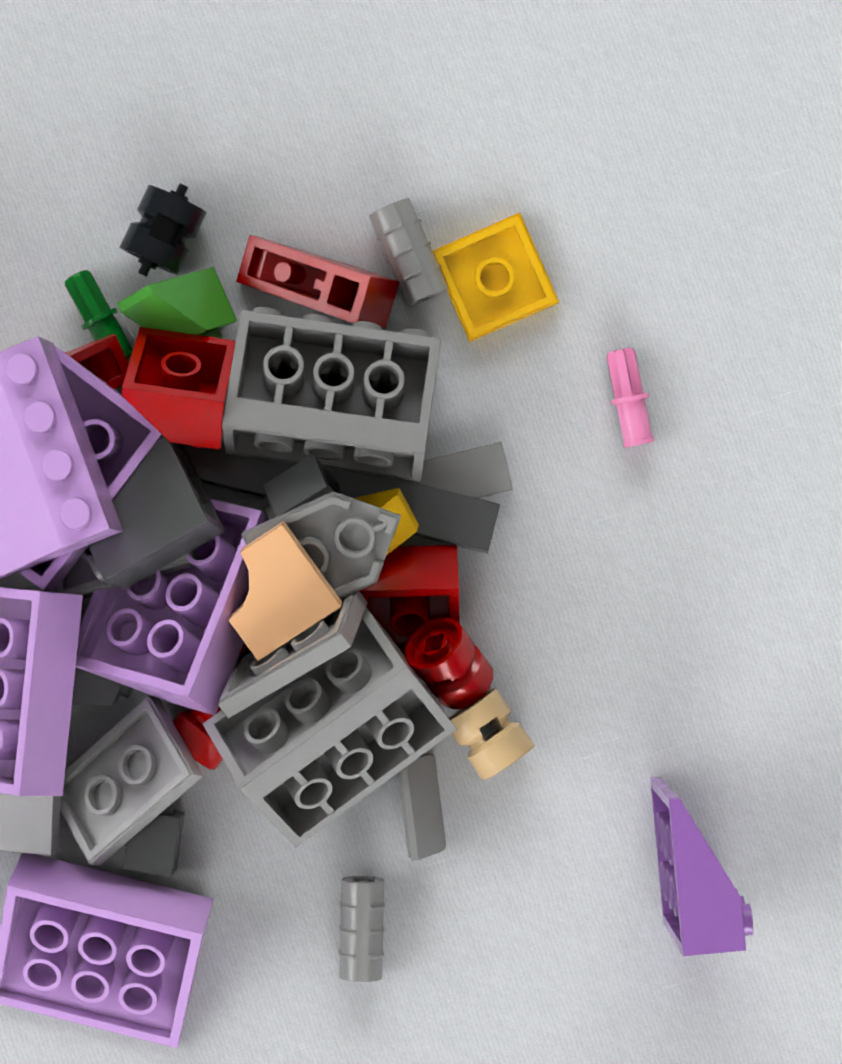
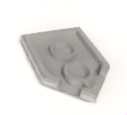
M332 491L242 532L241 535L247 545L282 521H285L341 599L377 583L401 515Z

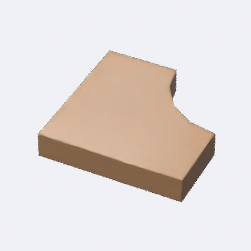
M282 521L242 548L240 553L249 570V591L244 603L230 616L229 622L257 661L341 607V599L285 521Z

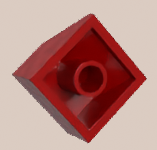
M139 327L122 385V396L169 442L197 448L220 449L223 440L222 421L236 341Z
M457 545L397 547L386 556L377 583L359 590L368 602L366 607L405 656V648L409 638L417 628L427 621L438 617H450L457 620L460 624Z

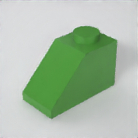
M214 267L149 284L117 303L122 314L145 328L223 338L220 330L237 321Z

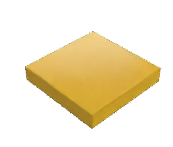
M520 212L433 250V254L437 263L441 265L440 270L449 288L446 290L469 343L559 304L557 295Z

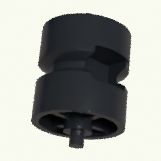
M179 183L176 192L173 190L167 192L153 185H148L137 208L141 215L140 222L130 223L119 247L139 258L137 262L142 264L138 271L139 274L147 277L150 269L156 270L157 267L175 275L179 274L189 252L185 241L188 238L196 237L207 214L200 207L188 202L189 198L185 196L188 190L187 186Z

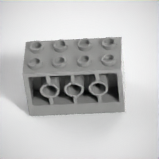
M257 307L253 309V312L241 310L222 421L225 454L294 464L314 454L325 468L421 482L441 339L433 338L429 332L420 329H404L402 333L384 331L381 326L365 321L354 322L352 326L332 323L330 318L317 314H307L301 319L283 316V313L279 310L268 307Z
M367 607L365 608L353 644L349 649L232 717L228 718L221 710L203 723L204 728L240 790L295 848L457 730L426 683L422 681L411 667L404 653Z

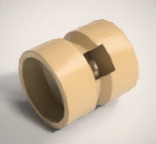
M496 687L487 691L473 705L462 708L449 717L457 728L451 735L459 746H468L470 748L467 758L482 780H486L504 770L535 746L520 722L509 721L511 709ZM489 723L495 731L483 738L479 729Z

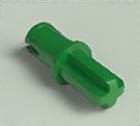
M83 270L69 277L65 281V287L85 322L81 326L82 329H88L94 341L115 334L126 358L130 357L133 349L114 316L118 311L116 308H110L92 273L89 270Z

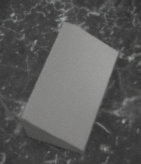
M424 754L398 773L408 857L411 858V861L440 853L446 848L436 761L434 755Z

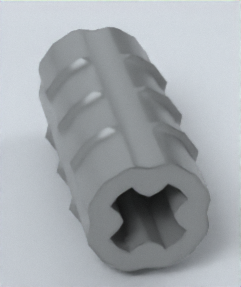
M409 198L389 204L369 215L378 236L377 240L381 242L388 258L387 263H390L397 281L400 282L399 286L409 307L431 299L449 289L440 270L441 265L437 263L430 247L431 242L427 240L420 224L421 220L418 219Z
M371 876L342 878L341 901L339 902L341 904V925L339 926L340 979L353 982L381 980L382 957L384 956L383 932L385 931L383 927L385 907L384 879Z

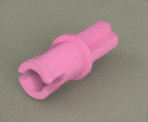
M633 348L612 351L606 357L615 397L610 402L611 405H616L624 441L623 447L654 442L645 398H649V393L643 392L636 353Z

